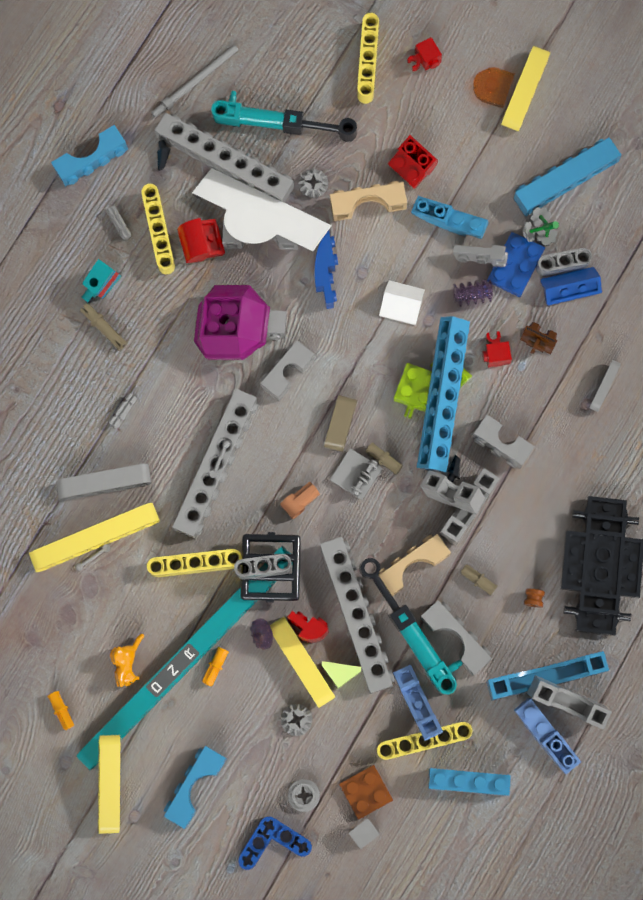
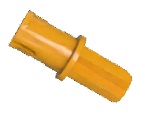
M220 647L217 648L211 663H208L209 667L202 679L204 684L213 686L219 671L223 670L221 667L229 654L227 650Z
M55 691L49 694L47 697L55 711L54 715H57L63 730L71 729L74 723L67 710L68 706H65L60 696V692Z

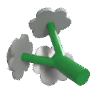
M545 206L534 208L530 219L537 228H534L530 221L524 222L523 235L527 238L528 242H532L535 240L534 235L537 232V241L541 242L544 246H549L550 243L556 242L557 231L554 229L559 227V223L557 221L547 222L551 217V212Z

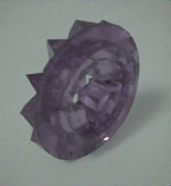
M262 618L256 619L250 627L252 632L250 636H252L253 643H256L257 648L262 650L268 649L273 642L272 629L266 620Z

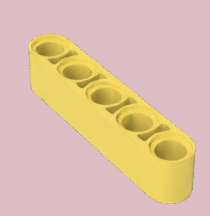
M374 13L366 14L362 21L357 96L358 100L364 104L370 103L374 97L379 18ZM368 23H373V24H375V25H373V26H368L367 24H368ZM366 40H372L373 42H372V43H367V42H365V41H366ZM367 56H369V57H371L372 59H371V60H366V59H364V58L367 57ZM368 73V74H370L371 76H370V77H364L363 74ZM367 90V91H369L370 93H369V94H363L362 91Z
M536 46L532 47L504 115L502 126L516 131L520 130L551 52Z
M146 184L142 188V198L155 258L160 272L168 275L174 271L175 262L161 198L154 184ZM148 193H155L153 197H147ZM154 209L159 210L155 215L150 214ZM158 226L163 227L159 232L154 231ZM160 244H166L164 249H158ZM164 261H170L167 267L161 266Z
M236 549L154 557L148 561L147 570L154 577L234 569L235 563H230L229 557L236 554L239 556V560H241L242 555ZM212 557H219L220 562L217 565H210L209 562ZM193 559L200 560V565L196 568L190 566V562ZM174 561L181 562V566L177 570L171 569V564ZM155 563L161 564V569L158 572L152 571V566Z
M283 616L267 626L318 708L336 698L286 618Z
M466 722L443 726L441 728L449 734V739L446 742H442L439 740L438 735L430 738V743L426 747L419 744V738L422 736L421 733L384 741L378 745L377 755L383 760H389L464 741L472 735V727ZM459 726H465L468 729L466 737L458 735L457 730ZM403 740H407L411 745L410 750L407 752L402 751L399 747L400 742ZM383 745H388L391 748L389 756L381 755L380 748Z
M120 735L99 736L98 833H119Z

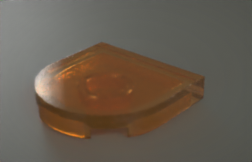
M494 67L479 72L473 83L476 97L484 103L503 108L515 74Z

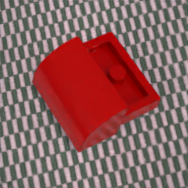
M409 135L398 148L399 151L388 162V165L416 189L424 178L435 169L438 159L415 138Z
M201 218L187 221L177 228L186 263L200 262L206 258L223 256L225 254L216 219L201 221Z
M291 611L288 615L289 622L301 630L298 637L303 642H319L329 633L328 623L320 617L317 619L312 617L307 622V617L299 611L297 613Z

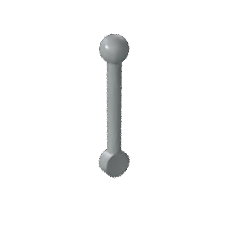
M227 440L223 442V448L215 467L209 473L211 478L217 477L218 467L226 449L230 446V442Z
M108 544L103 545L100 551L82 563H77L75 569L78 571L82 570L84 565L102 553L109 552L110 546Z

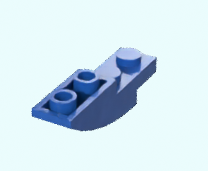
M329 230L320 241L315 260L316 293L324 291L326 309L334 308V302L337 301L336 292L331 289V284H334L333 274L329 272H335L338 258L337 254H333L332 248L335 247L334 236L330 237Z

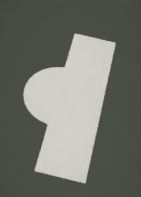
M213 168L210 169L192 192L226 209L224 224L227 231L235 239L245 243H262L272 239L275 235H280L314 251L332 226Z

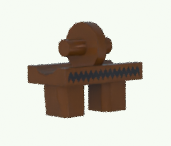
M535 322L526 326L520 340L532 347L530 353L534 354L538 350L542 353L551 354L558 341L556 340L557 333L548 330L544 334L539 331L541 326Z

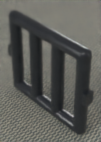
M268 532V534H244L242 536V559L277 555L250 553V542L293 543V554H285L291 559L292 573L241 579V599L266 600V603L299 600L301 537L299 535H276L275 532ZM241 565V574L247 573L249 567ZM249 581H292V593L249 592Z

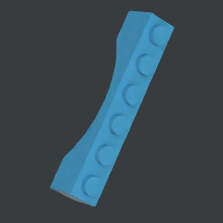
M602 651L541 668L489 679L486 682L492 701L528 692L535 675L552 683L560 684L609 671L605 653Z

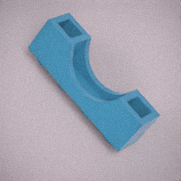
M113 125L99 134V145L90 156L76 158L66 153L51 163L66 187L67 185L75 184L82 176L90 175L99 166H105L114 157L122 156L128 150V147L116 126Z
M207 746L204 749L200 748L194 757L197 761L194 766L190 765L184 774L187 778L183 784H178L174 791L176 796L173 802L169 800L163 810L166 812L165 818L184 829L188 827L196 813L190 798L194 783L207 775L217 776L227 758Z
M429 768L428 789L510 796L511 775Z

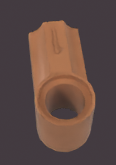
M309 481L295 494L286 497L280 505L294 519L305 510L307 505L320 496V493Z

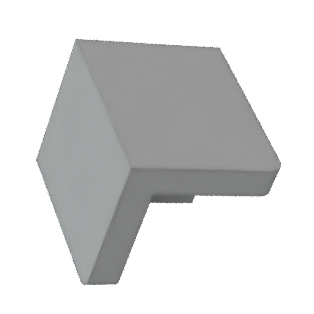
M365 819L349 832V835L360 849L380 835L369 819Z

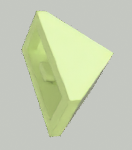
M322 661L323 669L338 689L361 673V667Z

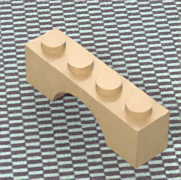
M393 181L388 183V185L380 186L375 184L371 185L370 188L362 189L357 187L351 191L344 192L338 190L333 192V194H330L333 220L352 219L355 209L360 204L369 201L380 203L388 212L406 210L407 199L404 183Z
M432 534L422 540L424 544L418 548L415 545L406 552L408 555L403 559L398 557L390 563L392 565L390 568L380 570L378 575L392 596L403 589L402 575L409 565L416 562H426L435 567L450 556V550L438 534L434 537Z

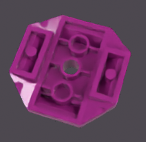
M214 285L198 305L194 343L208 360H244L266 344L270 307L250 285Z

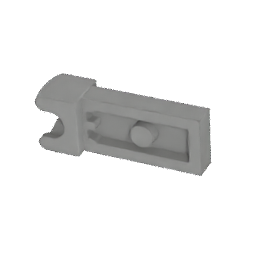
M454 245L453 249L456 260L460 262L476 261L479 264L492 263V266L506 267L508 258L505 246L492 245V248Z

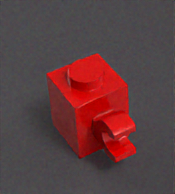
M432 37L415 45L416 55L409 56L407 63L416 62V65L412 66V71H417L420 68V64H422L425 71L430 68L434 69L440 65L442 54Z
M499 331L496 332V339H491L490 334H486V341L489 344H486L485 351H482L483 362H487V367L509 365L512 361L509 341L500 342L501 334Z

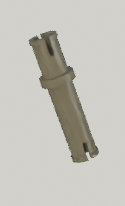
M89 303L83 306L84 309H80V312L91 321L90 324L93 327L96 326L118 351L124 348L123 345H127V341Z

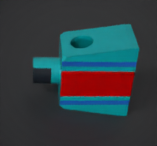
M98 259L82 283L87 290L81 298L91 304L96 296L103 299L121 278V275Z

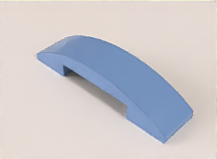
M409 665L393 672L424 740L426 741L443 733L412 666Z

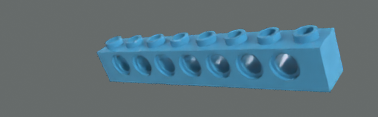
M453 316L440 317L417 468L434 472H447L470 321Z

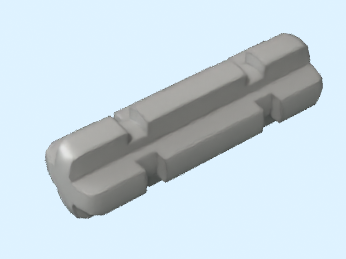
M111 206L107 209V214L117 231L120 232L122 239H129L132 236L120 214H118L116 207Z
M131 393L126 395L125 401L121 402L114 412L115 415L111 416L108 421L115 428L119 426L120 420L124 419L131 409V405H134L137 400Z

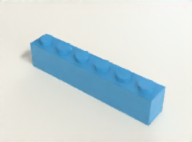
M610 137L605 140L600 139L592 148H585L580 151L575 158L570 157L562 163L563 165L552 167L547 171L546 175L542 177L539 175L527 186L522 185L518 187L514 200L526 217L533 212L534 208L545 206L618 163L621 153Z

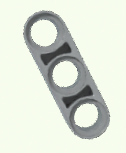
M579 248L544 255L539 258L536 271L540 276L548 277L586 269L592 259V253L586 248ZM583 256L587 261L581 262L578 257ZM560 260H566L568 265H562ZM547 263L550 266V268L545 269L541 266V264Z
M277 554L238 560L234 565L236 576L240 579H253L287 574L291 570L292 564L289 556ZM280 560H286L288 566L280 569L277 563ZM265 562L269 566L266 571H259L258 565ZM241 565H247L249 570L247 573L241 574L238 572V568Z

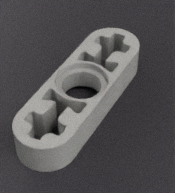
M615 360L611 361L589 407L596 412L599 411L621 363Z

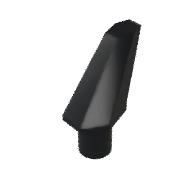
M165 140L158 142L160 149L157 151L159 171L165 168L171 150L166 146Z
M457 455L454 456L448 470L449 475L447 479L452 483L455 479H460L461 459Z

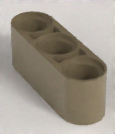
M338 395L324 447L343 452L357 404L356 399Z

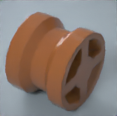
M526 589L527 598L524 600V605L543 608L542 597L545 596V591Z

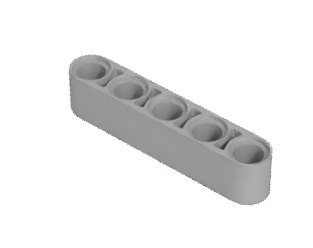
M137 464L56 481L60 501L142 487L152 483L149 464Z

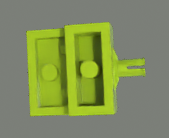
M410 363L406 364L394 396L395 402L407 406L403 416L407 418L408 415L409 419H411L414 409L426 412L432 371Z

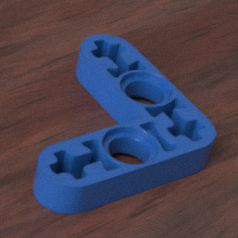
M268 816L261 820L240 854L238 863L242 869H252L257 864L271 839L301 857L310 854L312 844L307 838L279 820ZM272 820L274 829L268 830L266 834L270 835V837L267 839L264 835L259 834L258 831L260 829L263 832L266 828L264 822ZM284 830L292 834L289 842H283L280 838ZM295 836L299 837L297 842L300 844L307 843V852L303 851L300 853V848L295 844L294 848L290 847V844L294 842ZM256 837H261L264 840V846L261 849H256L253 846V840ZM250 847L254 852H258L259 855L256 857L253 854L251 858L253 864L245 866L242 858L243 856H249L250 851H247V849Z

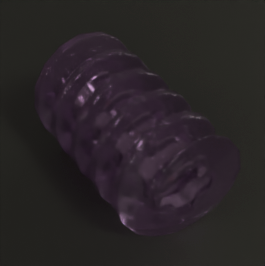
M482 279L481 285L476 280L474 286L470 281L467 282L466 287L463 283H460L459 289L456 284L452 285L454 302H458L460 307H462L463 301L466 302L467 306L470 305V300H473L475 305H477L478 299L481 300L482 304L485 302V298L492 302L493 289L490 279L489 283Z

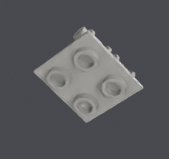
M350 448L330 481L363 500L381 472L382 467L378 466L376 461L372 459L370 461Z

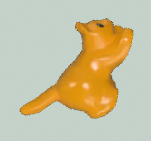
M144 634L136 637L133 645L114 647L111 650V662L117 667L115 671L117 687H129L136 680H139V677L134 675L132 671L135 652L144 638Z

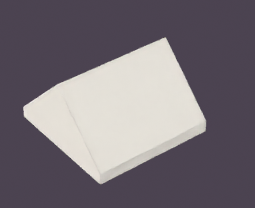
M389 280L384 292L379 316L416 325L425 289Z

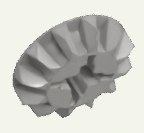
M316 169L306 170L299 179L300 191L305 196L311 198L323 195L328 188L327 176L322 171ZM313 177H315L316 182H319L315 184L314 189H312L311 183H308L312 181Z
M301 704L290 705L282 713V727L290 735H303L311 728L312 714L307 707ZM292 712H294L298 717L305 716L304 718H302V720H300L301 728H299L298 725H296V723L289 724V722L293 720Z
M307 779L294 782L288 791L289 803L297 811L307 812L314 809L320 799L317 785ZM303 786L306 793H313L312 796L307 797L306 805H304L302 798H295L296 795L301 794Z

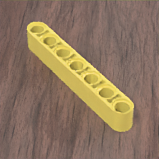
M148 503L30 552L29 556L35 572H41L155 525L160 520L153 503Z

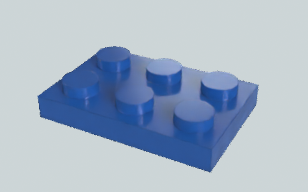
M511 232L505 244V252L508 253L506 267L494 266L487 282L521 298L545 247L533 241L528 242L526 238Z

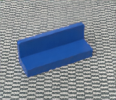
M595 267L540 279V283L544 288L547 306L602 293L601 276Z

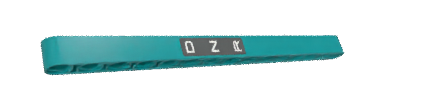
M281 546L274 554L291 553L284 546ZM278 562L277 566L280 569H284L288 566V562ZM264 563L258 570L266 571L269 565ZM249 581V592L266 593L276 581ZM240 587L81 749L76 757L90 771L99 764V736L120 735L121 741L258 600H242Z

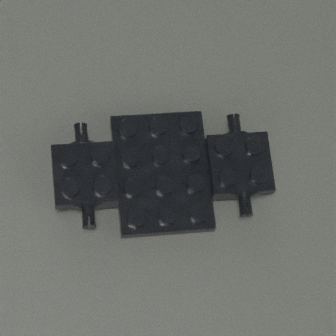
M588 496L585 511L573 510L572 518L584 519L585 529L584 532L566 531L560 589L579 591L576 607L564 606L563 614L575 615V631L615 636L619 620L631 622V618H628L632 616L631 613H621L619 610L620 596L640 598L643 539L625 537L627 524L639 525V517H630L627 514V500Z

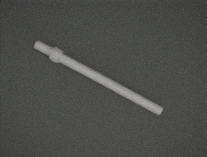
M233 45L173 95L161 101L162 104L151 112L152 115L156 118L165 110L173 107V103L238 51L237 46Z

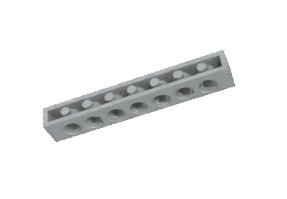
M165 113L155 129L156 138L165 140L167 144L215 170L284 203L294 189V181L290 176L286 174L281 175L272 166H265L257 158H250L244 155V152L240 149L229 147L225 141L214 139L210 133L197 130L195 125L184 123L174 114ZM176 130L182 131L180 134H174ZM193 138L198 139L195 143L189 142ZM207 147L214 148L212 151H205ZM228 155L229 159L222 160L221 157ZM239 164H245V165H246V166H245L244 168H242V169L237 168V166H238ZM256 172L262 174L260 177L252 176ZM271 181L278 182L275 186L269 185Z
M235 389L172 528L175 531L193 539H196L197 535H201L204 529L202 523L205 518L210 516L212 511L211 503L213 500H217L220 493L218 488L221 483L224 484L228 473L226 470L235 461L236 456L234 453L236 448L240 449L244 438L241 437L244 431L247 432L249 430L251 415H255L258 410L257 397ZM243 409L246 413L244 416L238 417L236 415L237 410ZM231 426H236L238 428V431L235 434H230L228 432V429ZM227 440L230 442V448L224 453L221 460L222 466L217 470V477L213 478L215 480L213 485L206 486L204 482L207 478H211L209 473L214 469L212 464L218 460L222 451L220 446ZM199 495L207 497L204 503L196 502ZM192 512L199 514L198 519L195 521L189 520V515Z
M339 537L321 543L320 548L369 693L373 694L393 687L392 682L395 679L392 670H387L385 663L389 661L386 652H381L379 645L382 644L379 632H374L373 626L376 623L373 614H368L367 607L370 606L366 595L362 596L360 590L363 588L361 579L355 576L354 571L357 570L354 559L350 560L348 552L351 550L348 541H343V538ZM336 555H342L345 558L341 564L335 563L333 559ZM348 573L351 579L349 582H342L340 575ZM354 591L357 594V598L354 601H349L346 598V594ZM355 610H361L364 616L357 620L353 618L352 613ZM360 629H368L370 635L367 638H361L358 634ZM367 647H374L376 655L368 657L365 654V649ZM375 665H379L383 670L379 676H375L371 672L372 667Z

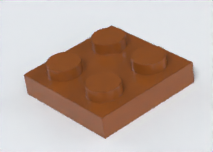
M375 765L339 784L358 820L393 801Z

